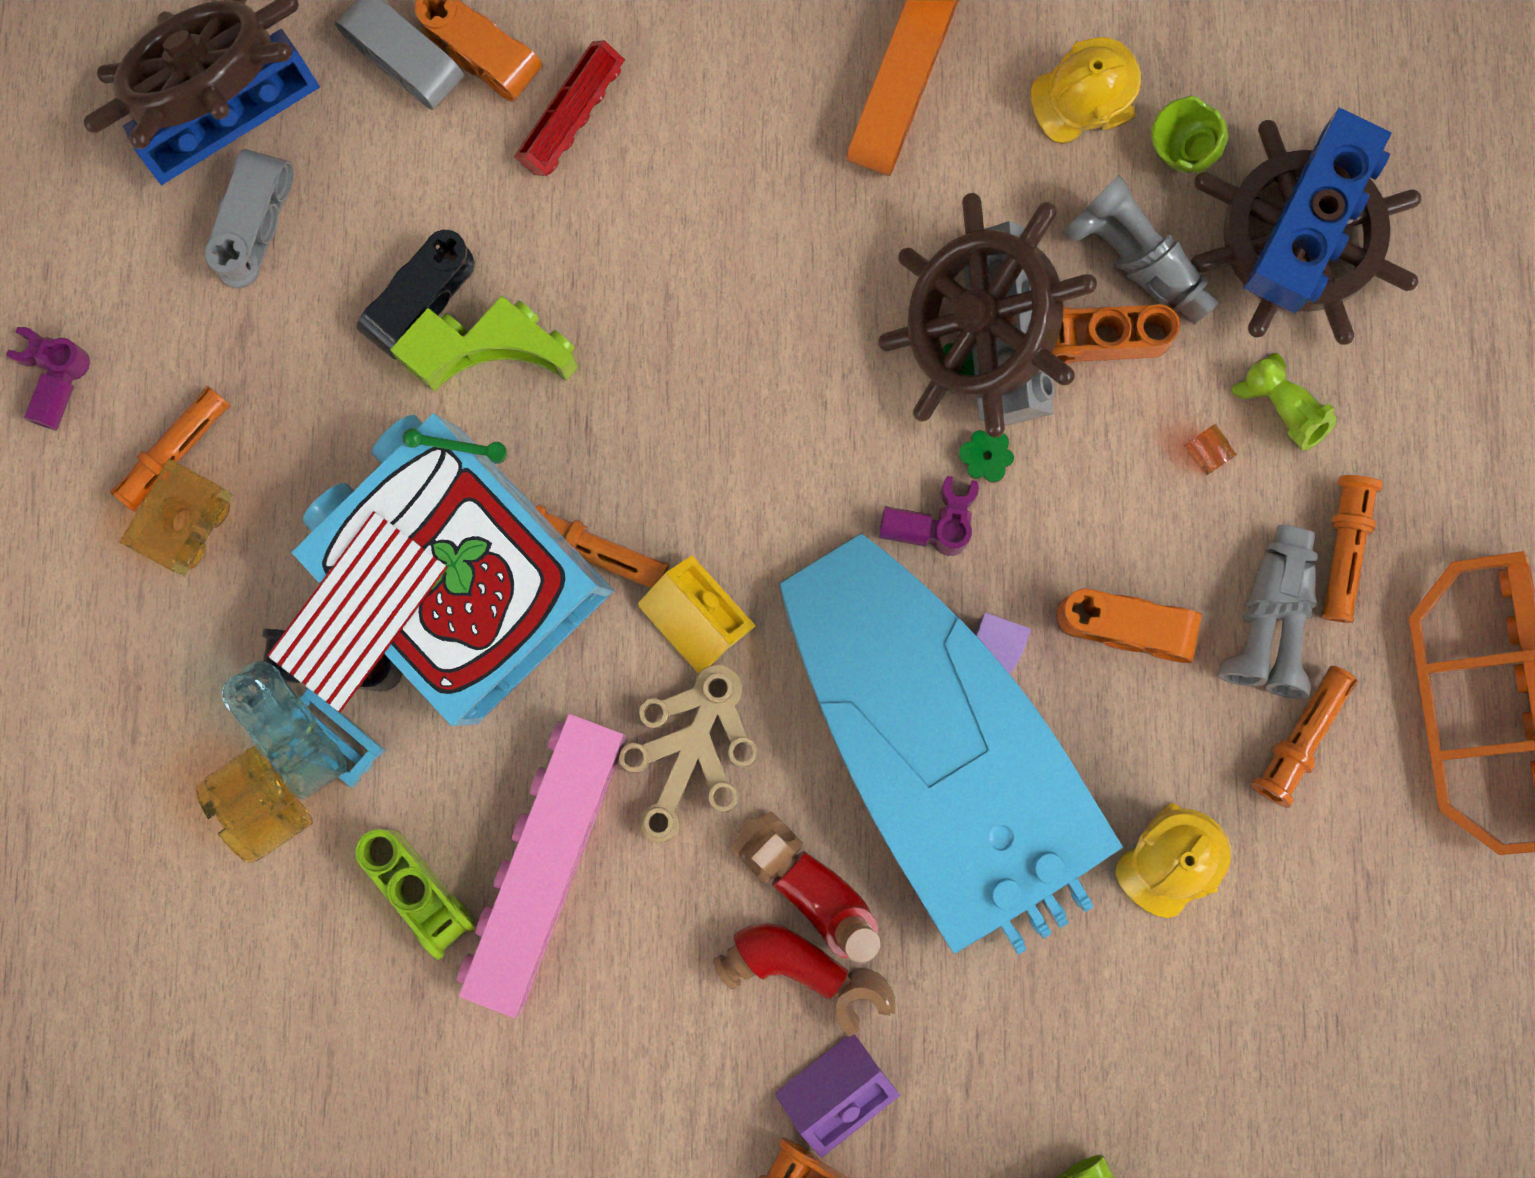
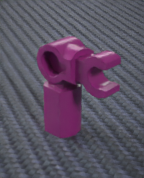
M17 327L16 333L29 340V346L23 352L8 350L6 355L20 365L27 367L37 364L40 368L47 370L46 374H41L23 418L38 426L57 431L74 389L71 383L73 380L80 379L88 371L90 366L89 355L85 350L67 338H43L30 328Z
M947 476L940 493L946 507L940 509L938 520H933L932 514L885 506L879 538L926 547L928 542L933 543L941 554L947 556L960 554L966 548L972 536V513L967 509L973 504L978 495V482L972 480L968 487L967 495L957 496L952 491L953 477Z

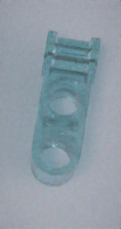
M265 661L250 663L240 673L230 677L224 684L222 697L226 707L250 735L253 744L259 752L270 761L280 774L283 783L293 795L300 799H307L346 772L347 762L340 748L328 738L316 722L311 710L296 696L281 676L279 670L272 664ZM267 676L269 681L265 683L262 679ZM251 684L256 688V693L250 690L249 686ZM242 694L244 698L241 701H237V697Z

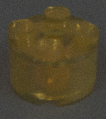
M258 742L196 785L197 798L206 817L210 819L216 814L224 828L218 835L238 857L247 863L257 862L259 859L266 857L313 824L310 813L296 798L303 793L298 781L288 770L279 773L274 767V761L268 751Z

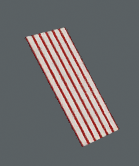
M373 511L267 656L341 713L448 567Z

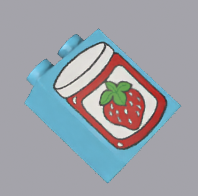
M434 413L424 423L416 415H408L394 423L377 440L372 449V455L381 465L355 490L347 483L337 484L325 491L309 506L302 521L312 532L291 553L321 583L369 516L375 511L447 566L446 571L384 654L451 726L479 724L615 590L535 508L532 502L487 456L426 445H419L416 448L407 447L403 443V434L411 428L419 430L422 435L476 444L461 427Z

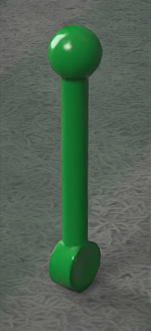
M415 428L408 429L403 434V443L410 448L426 445L487 456L495 464H500L507 458V450L500 442H493L488 446L422 435Z

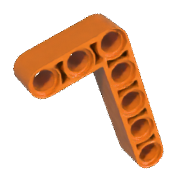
M906 0L851 140L846 161L891 176L959 0Z

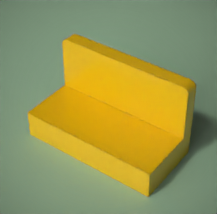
M693 555L667 571L638 603L639 608L699 674L705 668L712 666L724 652L745 637L756 626Z

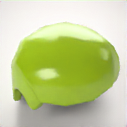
M1197 96L1172 100L1158 112L1151 128L1153 147L1157 154L1168 166L1187 174L1201 172L1213 165L1222 156L1229 138L1226 121L1222 118L1218 109L1206 104Z

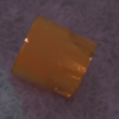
M1216 423L1184 445L1206 475L1212 473L1237 455Z

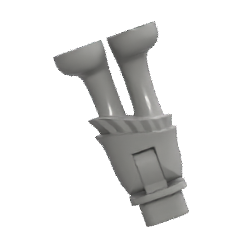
M1120 175L1062 232L1072 241H1079L1090 234H1098L1104 238L1121 256L1114 264V267L1126 271L1125 277L1142 287L1161 305L1169 307L1174 304L1172 309L1175 313L1181 311L1194 325L1219 303L1204 288L1208 284L1207 280L1202 274L1198 273L1195 266L1185 255L1179 240L1174 242L1170 234L1162 237L1155 231L1146 215L1133 199L1127 183Z
M1290 525L1277 526L1275 541L1267 545V554L1259 566L1251 595L1245 603L1249 610L1242 618L1244 622L1251 623L1245 649L1241 654L1227 658L1220 665L1218 672L1220 679L1242 686H1260L1266 683V691L1286 698L1305 699L1309 697L1311 684L1302 666V647L1306 619L1312 618V608L1317 606L1315 596L1316 571L1315 564L1313 563L1317 562L1318 554L1312 551L1315 539L1314 532ZM1276 620H1282L1279 649L1275 664L1270 671V651Z

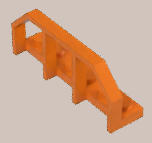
M1525 551L1451 562L1408 617L1439 811L1498 855L1535 852V841L1505 844L1451 804L1444 760L1535 751V587L1530 558ZM1507 566L1506 569L1498 570L1503 598L1512 597L1515 616L1506 617L1511 646L1520 644L1521 651L1429 663L1422 622L1460 573ZM1523 662V664L1514 665L1518 692H1528L1531 712L1522 713L1527 741L1442 750L1431 674ZM1530 761L1535 789V761Z

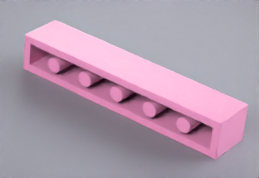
M568 714L565 723L560 721L556 723L548 742V749L554 751L547 769L543 767L538 769L531 785L530 795L536 796L530 814L522 813L512 835V841L518 843L512 860L504 859L497 872L493 885L494 888L500 890L493 908L488 906L484 908L478 921L475 934L481 936V940L475 955L468 953L459 970L457 982L462 983L463 986L458 997L512 1018L522 1014L619 761L620 752L627 740V736L571 714Z

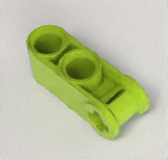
M390 828L371 830L363 834L357 842L355 849L357 862L411 927L421 945L435 959L441 960L446 955L445 949L466 931L473 933L476 930L477 922L467 908L449 892L404 835ZM380 837L389 840L393 846L392 859L385 865L379 864L372 856L373 843ZM409 875L419 877L425 886L423 898L416 903L409 901L403 894L402 886L404 880ZM452 920V923L438 934V930L448 921Z

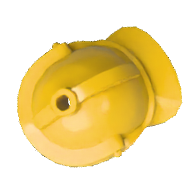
M1108 37L1076 41L1071 46L1072 50L1063 57L1053 72L1039 76L1032 83L1031 101L1034 114L1045 134L1053 141L1062 144L1073 142L1085 130L1102 127V130L1113 129L1136 117L1134 105H1131L1137 98L1141 88V72L1134 54L1120 41Z
M1172 802L1161 810L1147 825L1138 840L1136 848L1128 850L1121 856L1116 864L1115 875L1119 885L1137 905L1158 917L1171 918L1177 916L1188 902L1218 892L1217 887L1226 876L1231 863V846L1222 827L1214 819L1194 809H1183ZM1187 856L1191 860L1189 865H1186L1185 858Z

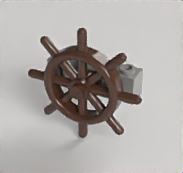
M968 193L962 200L964 235L955 238L943 246L930 261L912 248H903L899 252L898 260L900 264L919 277L910 299L908 326L882 334L878 343L884 351H892L911 345L912 352L920 368L931 379L913 409V415L916 420L924 422L930 419L948 390L977 398L979 420L984 421L986 433L990 437L996 438L1004 433L1005 426L1054 414L1052 399L1055 394V386L1053 380L1065 386L1072 383L1075 377L1074 370L1052 354L1061 330L1063 301L1094 292L1097 287V281L1091 274H1083L1060 281L1053 264L1044 252L1040 250L1039 242L1057 213L1053 203H1041L1026 227L1007 221L984 229L981 198L975 193ZM963 269L966 288L953 280ZM945 297L955 305L954 313L939 317L941 303ZM961 331L948 354L945 355L939 337ZM971 351H973L975 375H965L960 372V369Z

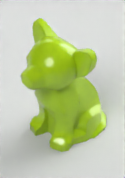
M1272 353L1268 358L1258 360L1249 368L1246 380L1233 385L1231 392L1240 399L1269 397L1279 417L1288 428L1287 434L1289 438L1302 451H1307L1323 441L1336 425L1337 416L1333 413L1335 408L1329 403L1325 405L1319 403L1306 389L1286 380V364L1284 359L1278 353Z

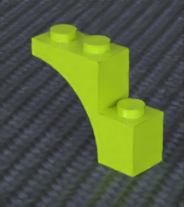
M502 295L468 333L448 313H445L440 318L427 308L390 349L405 368L434 392L459 372L474 365L490 361L516 360L536 364L552 371L565 381L578 369L577 362L572 354L575 347L569 340L556 330L548 334L536 324L540 319L526 304L518 300L513 305Z

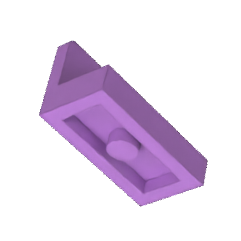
M855 1034L851 1037H845L776 1092V1097L800 1135L821 1158L900 1096Z

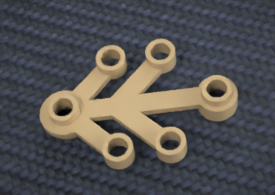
M712 665L705 668L697 676L694 688L662 701L655 698L646 700L640 707L639 717L644 725L652 729L664 726L671 716L698 707L699 709L691 726L643 745L637 743L628 744L620 752L619 762L630 773H640L647 768L649 763L679 752L657 804L648 806L640 817L641 832L652 842H667L677 834L680 821L676 809L698 759L710 788V805L719 812L731 811L737 805V790L728 783L710 737V731L717 715L731 743L728 750L731 762L738 767H749L757 759V746L747 737L735 707L742 696V682L738 674L728 666ZM715 680H722L728 686L726 694L722 697H714L709 693V686ZM651 705H659L663 709V717L656 723L647 721L645 716L647 708ZM741 743L748 744L753 751L752 757L745 762L738 761L734 757V749ZM632 749H638L643 753L642 764L635 768L628 766L625 759L626 754ZM720 788H727L733 794L731 804L726 807L718 806L714 800L715 792ZM657 813L664 814L668 819V827L660 833L653 831L650 827V820Z

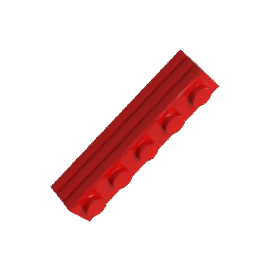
M605 40L591 42L515 154L514 158L534 175L547 176L557 168L559 164L558 159L563 151L568 150L572 146L574 135L579 128H582L590 118L589 113L594 105L599 104L606 94L605 89L621 73L620 67L625 59Z

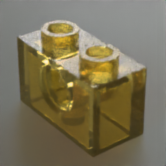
M168 459L119 542L185 577L189 569H194L202 560L206 551L204 543L213 528L219 527L228 516L230 511L229 501L233 494L218 484ZM188 510V523L184 528L175 531L173 528L174 518L179 512Z

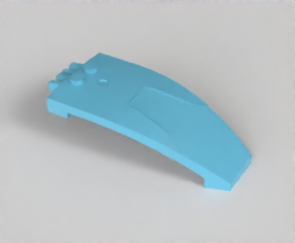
M862 533L778 583L790 632L794 635L812 689L843 762L885 843L950 950L955 954L1000 927L1018 955L1027 950L1024 945L1025 941L1010 920L1025 911L1029 918V923L1037 934H1040L1043 939L1051 935L1050 928L1035 904L1042 901L1059 928H1062L1068 924L1067 915L1052 894L1065 885L1068 887L1072 899L1084 912L1092 909L1093 904L1078 877L1123 848L1045 720L1006 669L963 621L905 567Z

